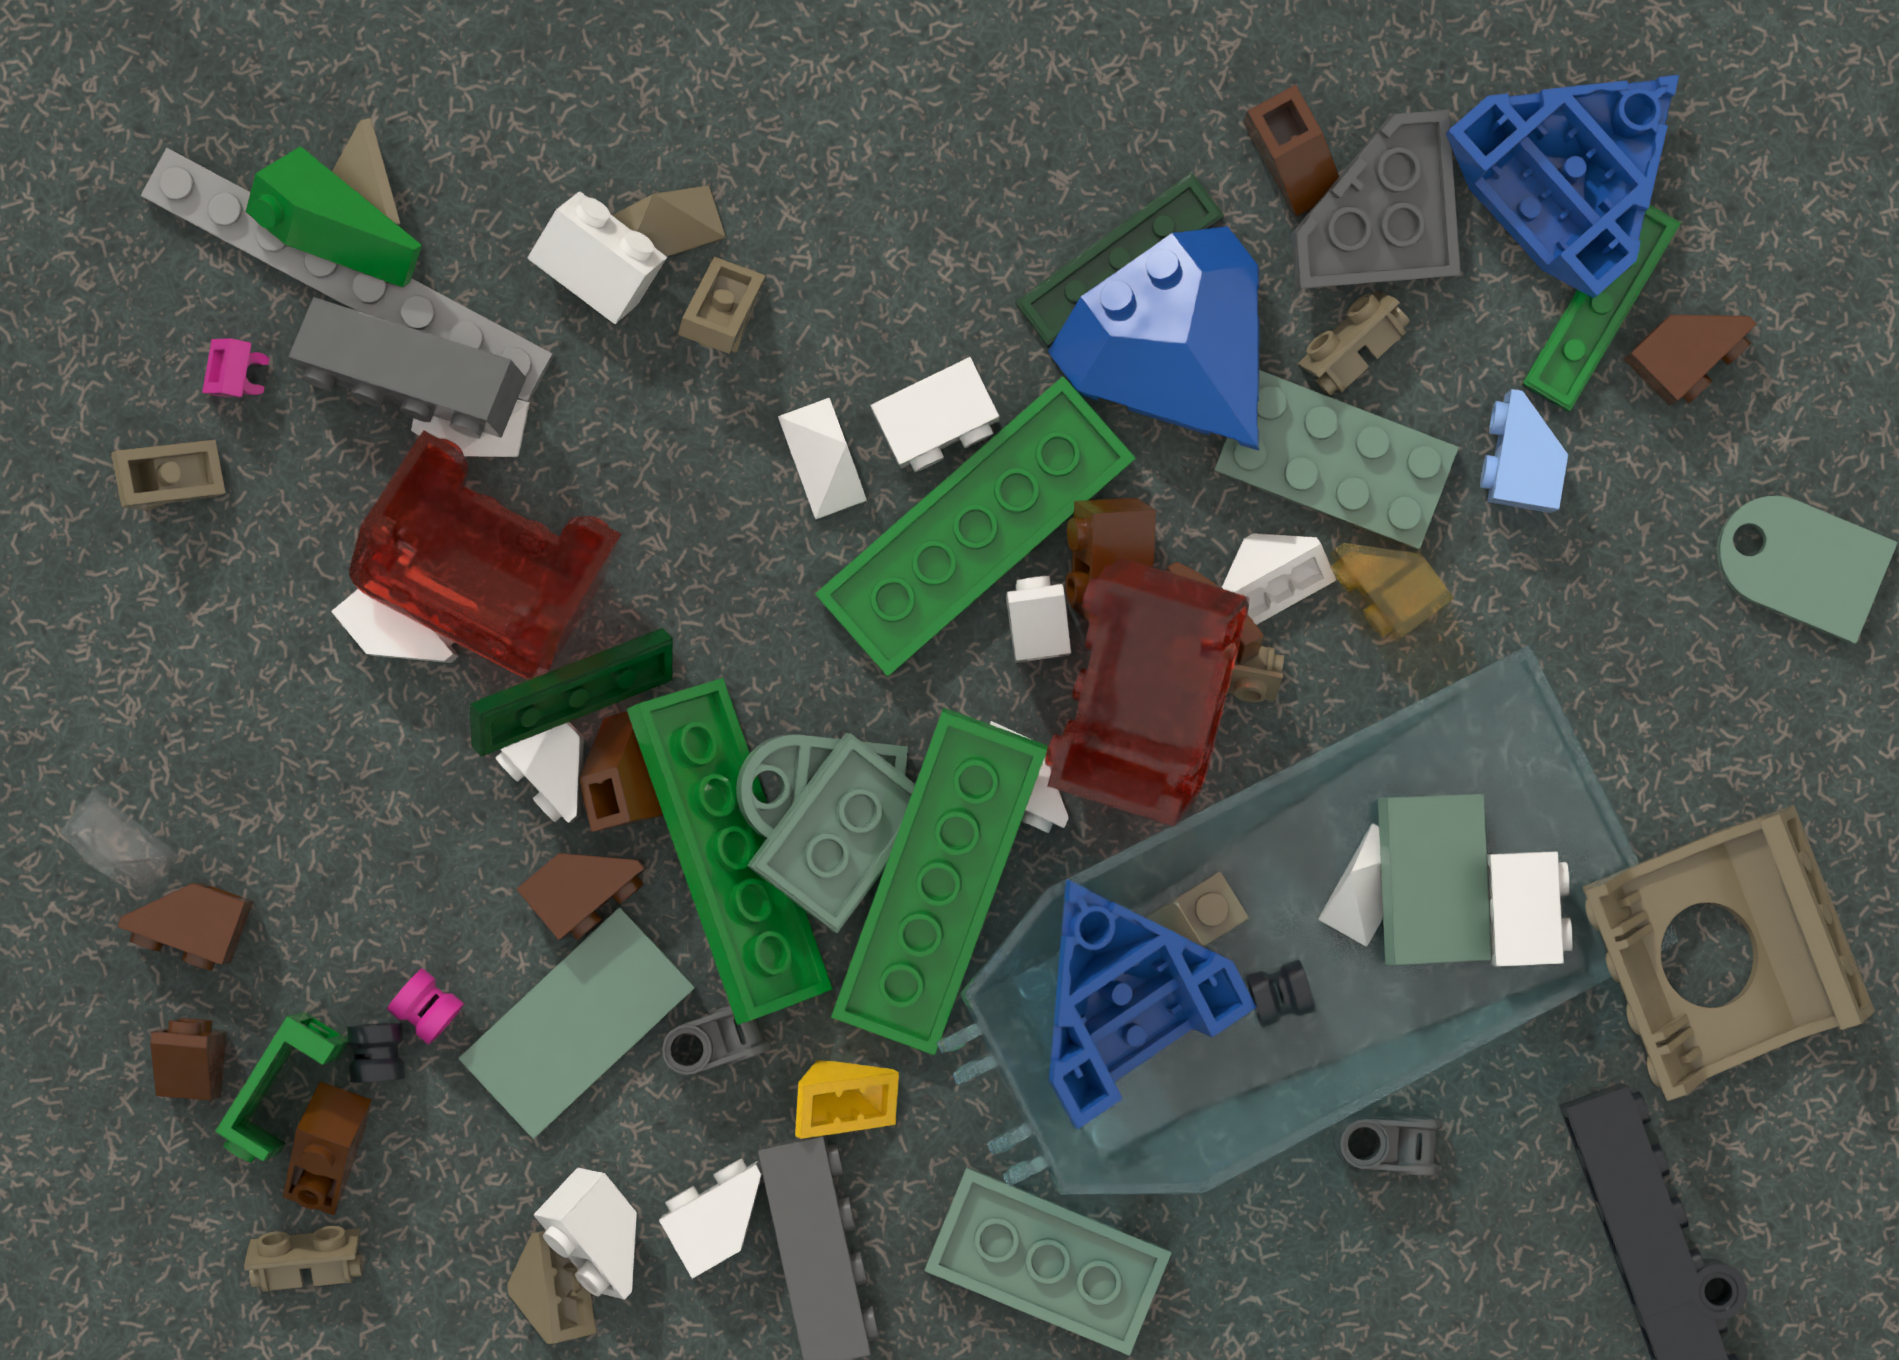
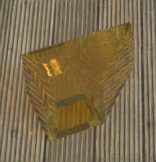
M1342 543L1330 552L1336 560L1330 566L1334 576L1348 593L1357 588L1369 604L1363 610L1364 615L1382 637L1390 632L1395 640L1402 638L1454 599L1422 554Z

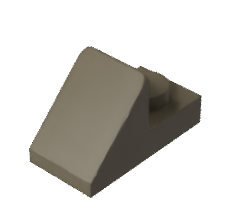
M714 257L682 318L678 335L696 341L702 346L715 348L728 354L731 351L737 352L765 275Z
M216 440L118 450L111 453L122 508L148 511L166 503L214 498L226 493Z
M1218 871L1145 916V918L1205 948L1207 944L1248 920L1249 916L1221 871Z

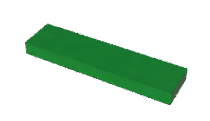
M1649 205V209L1645 211L1639 237L1641 244L1637 261L1595 298L1576 290L1523 380L1522 386L1566 412L1571 411L1681 222Z

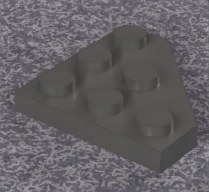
M1449 110L1399 113L1390 115L1291 234L1295 289L1461 275L1452 147L1446 136V132L1450 129Z

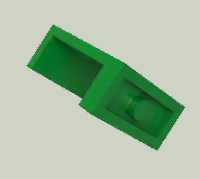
M305 1011L287 1016L215 1131L227 1139L223 1146L235 1156L249 1163H252L256 1157L261 1161H265L280 1154L287 1143L251 1122L250 1118L294 1048L320 1064L325 1065L340 1059L348 1046V1038Z

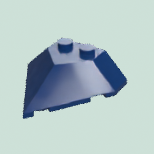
M1679 75L1662 76L1656 80L1628 83L1626 80L1544 89L1539 93L1509 96L1508 93L1489 95L1446 132V136L1469 190L1539 268L1588 296L1595 298L1637 261L1641 241H1639L1645 211L1649 209L1668 127L1666 120L1671 99L1676 92Z
M1228 226L1171 233L1080 297L1049 348L1048 353L1081 396L1097 401L1099 398L1119 403L1127 406L1129 411L1206 435H1210L1212 432L1237 440L1241 446L1259 451L1257 401H1259L1260 319L1258 317L1260 269Z
M1066 879L1049 1082L1072 1126L1079 1129L1123 1099L1115 1084L1121 1077L1192 1029L1213 1038L1257 1007L1233 961Z

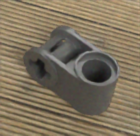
M727 1005L708 1012L706 1016L680 1024L671 1029L664 1039L662 1053L663 1059L669 1068L676 1073L688 1075L724 1063L728 1065L771 1050L772 1046L770 1041L763 1040L757 1019L740 1024L746 1042L742 1043L734 1023L735 1018L731 1006ZM690 1033L700 1038L704 1051L699 1061L693 1064H683L675 1059L671 1046L673 1040L680 1034Z
M1393 1115V1117L1350 1116L1341 1121L1335 1129L1333 1136L1334 1149L1345 1162L1361 1169L1389 1170L1394 1173L1411 1175H1439L1440 1166L1434 1163L1436 1130L1442 1128V1119L1408 1115ZM1367 1127L1374 1136L1373 1148L1364 1156H1353L1348 1148L1349 1136L1354 1130Z

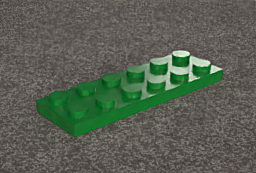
M1062 376L816 592L815 595L885 675L889 677L1074 514V501L1092 499L1134 462L1136 458L1065 377Z
M717 679L627 708L628 716L737 1025L833 990L805 910L747 866L766 839L757 834L748 825L738 805L737 779L740 769L750 753L724 679ZM756 776L752 784L753 794L760 802L767 803L759 778Z
M943 707L831 1018L935 1055L1043 764L1048 745Z

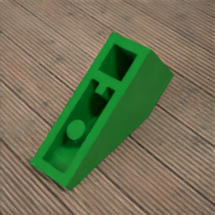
M298 147L255 174L245 212L282 243L402 288L410 283L422 245L304 148Z

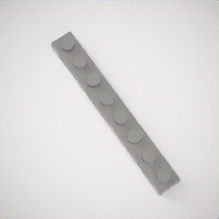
M169 148L165 149L140 195L155 205L350 309L511 359L526 377L518 397L522 401H530L554 357L551 352L412 278L410 283L402 288L285 245L245 212L250 196L249 191Z

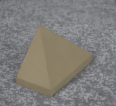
M371 118L360 120L332 172L395 224L400 226V220Z
M709 185L655 193L612 215L629 229L640 232L648 237L653 243L654 248L666 257L726 238Z
M546 1230L531 1233L508 1281V1295L546 1344H555L596 1334L591 1293L576 1279L575 1273L578 1269L568 1257L559 1255L546 1243L543 1238Z

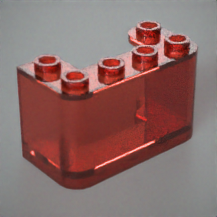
M423 430L361 524L349 568V577L353 584L370 598L521 677L533 679L548 673L606 578L621 533L609 528L605 522L593 516L570 518L560 536L550 532L542 523L528 520L501 506L494 498L485 494H478L465 487L468 463L461 448L448 439L438 438Z
M1119 558L1111 566L1107 565L1097 579L1092 578L1086 588L1082 603V610L1089 612L1090 626L1085 639V648L1092 650L1088 668L1080 670L1073 689L1072 698L1079 701L1075 720L1070 719L1063 735L1054 734L1048 746L1045 765L1052 767L1048 787L1175 826L1196 802L1207 775L1247 618L1249 596L1125 558Z

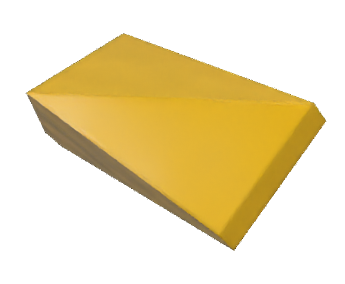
M816 1060L798 1082L795 1136L804 1139L895 1125L899 1072L889 1068Z

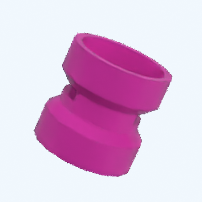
M421 968L399 991L387 1007V1010L398 1020H408L413 1024L416 1035L427 1045H430L460 1012L464 1003L453 993H443L436 987V979L425 969ZM435 999L436 1002L428 1009V1011L421 1018L420 1015L422 1014V1012Z

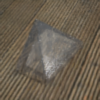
M93 788L59 831L91 867L145 900L148 899L181 857L95 788Z

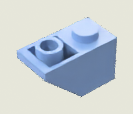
M1511 389L1505 394L1504 402L1495 401L1493 405L1489 433L1498 435L1495 456H1485L1480 487L1489 489L1487 498L1489 503L1553 513L1559 510L1568 454L1525 393L1520 390Z

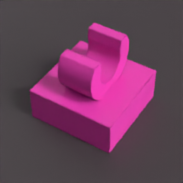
M231 338L212 339L202 393L219 397H242V394L257 395L264 393V386L250 383L246 377V372L250 364L269 365V358L262 353H250L252 344L250 342Z

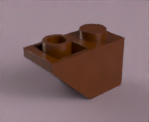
M1296 84L1247 111L1243 124L1296 218L1312 209L1339 177L1323 132Z
M1670 315L1657 325L1623 360L1669 406L1677 402L1681 397L1689 404L1710 385L1712 380L1706 373L1720 359L1728 366L1750 346L1752 342L1745 335L1757 323L1750 316Z
M1138 498L1074 501V518H1071L1067 525V541L1069 548L1073 551L1072 572H1069L1066 576L1065 592L1071 608L1088 621H1101L1153 566L1156 510Z
M627 711L605 717L579 776L591 832L635 824L664 816Z
M558 853L516 890L558 940L564 939L570 933L576 940H579L602 921V918L596 911L614 898L620 905L645 884L639 878V875L648 867L640 859Z
M202 882L191 883L121 916L117 927L132 932L129 941L136 945L161 952L163 944L184 951L181 958L182 961L213 971L215 963L221 965L231 963L253 901Z
M179 1018V1020H169L168 1028L151 1032L150 1046L156 1096L209 1101L220 1098L227 1031L212 1030L213 1020Z
M321 1081L319 1082L296 1129L283 1198L297 1202L308 1209H317L335 1215L366 1129L372 1099Z

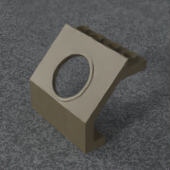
M1795 805L1719 830L1582 887L1587 899L1585 907L1588 919L1593 928L1600 932L1607 950L1606 963L1609 973L1615 982L1620 983L1626 998V1013L1629 1024L1635 1034L1640 1035L1647 1052V1068L1650 1078L1656 1087L1661 1088L1666 1101L1688 1095L1709 1077L1798 1039L1838 1026L1840 1030L1860 1025L1875 1012ZM1695 904H1712L1730 912L1744 926L1752 943L1753 964L1745 987L1733 1000L1719 1007H1701L1682 998L1670 985L1662 966L1661 946L1667 927L1677 914Z

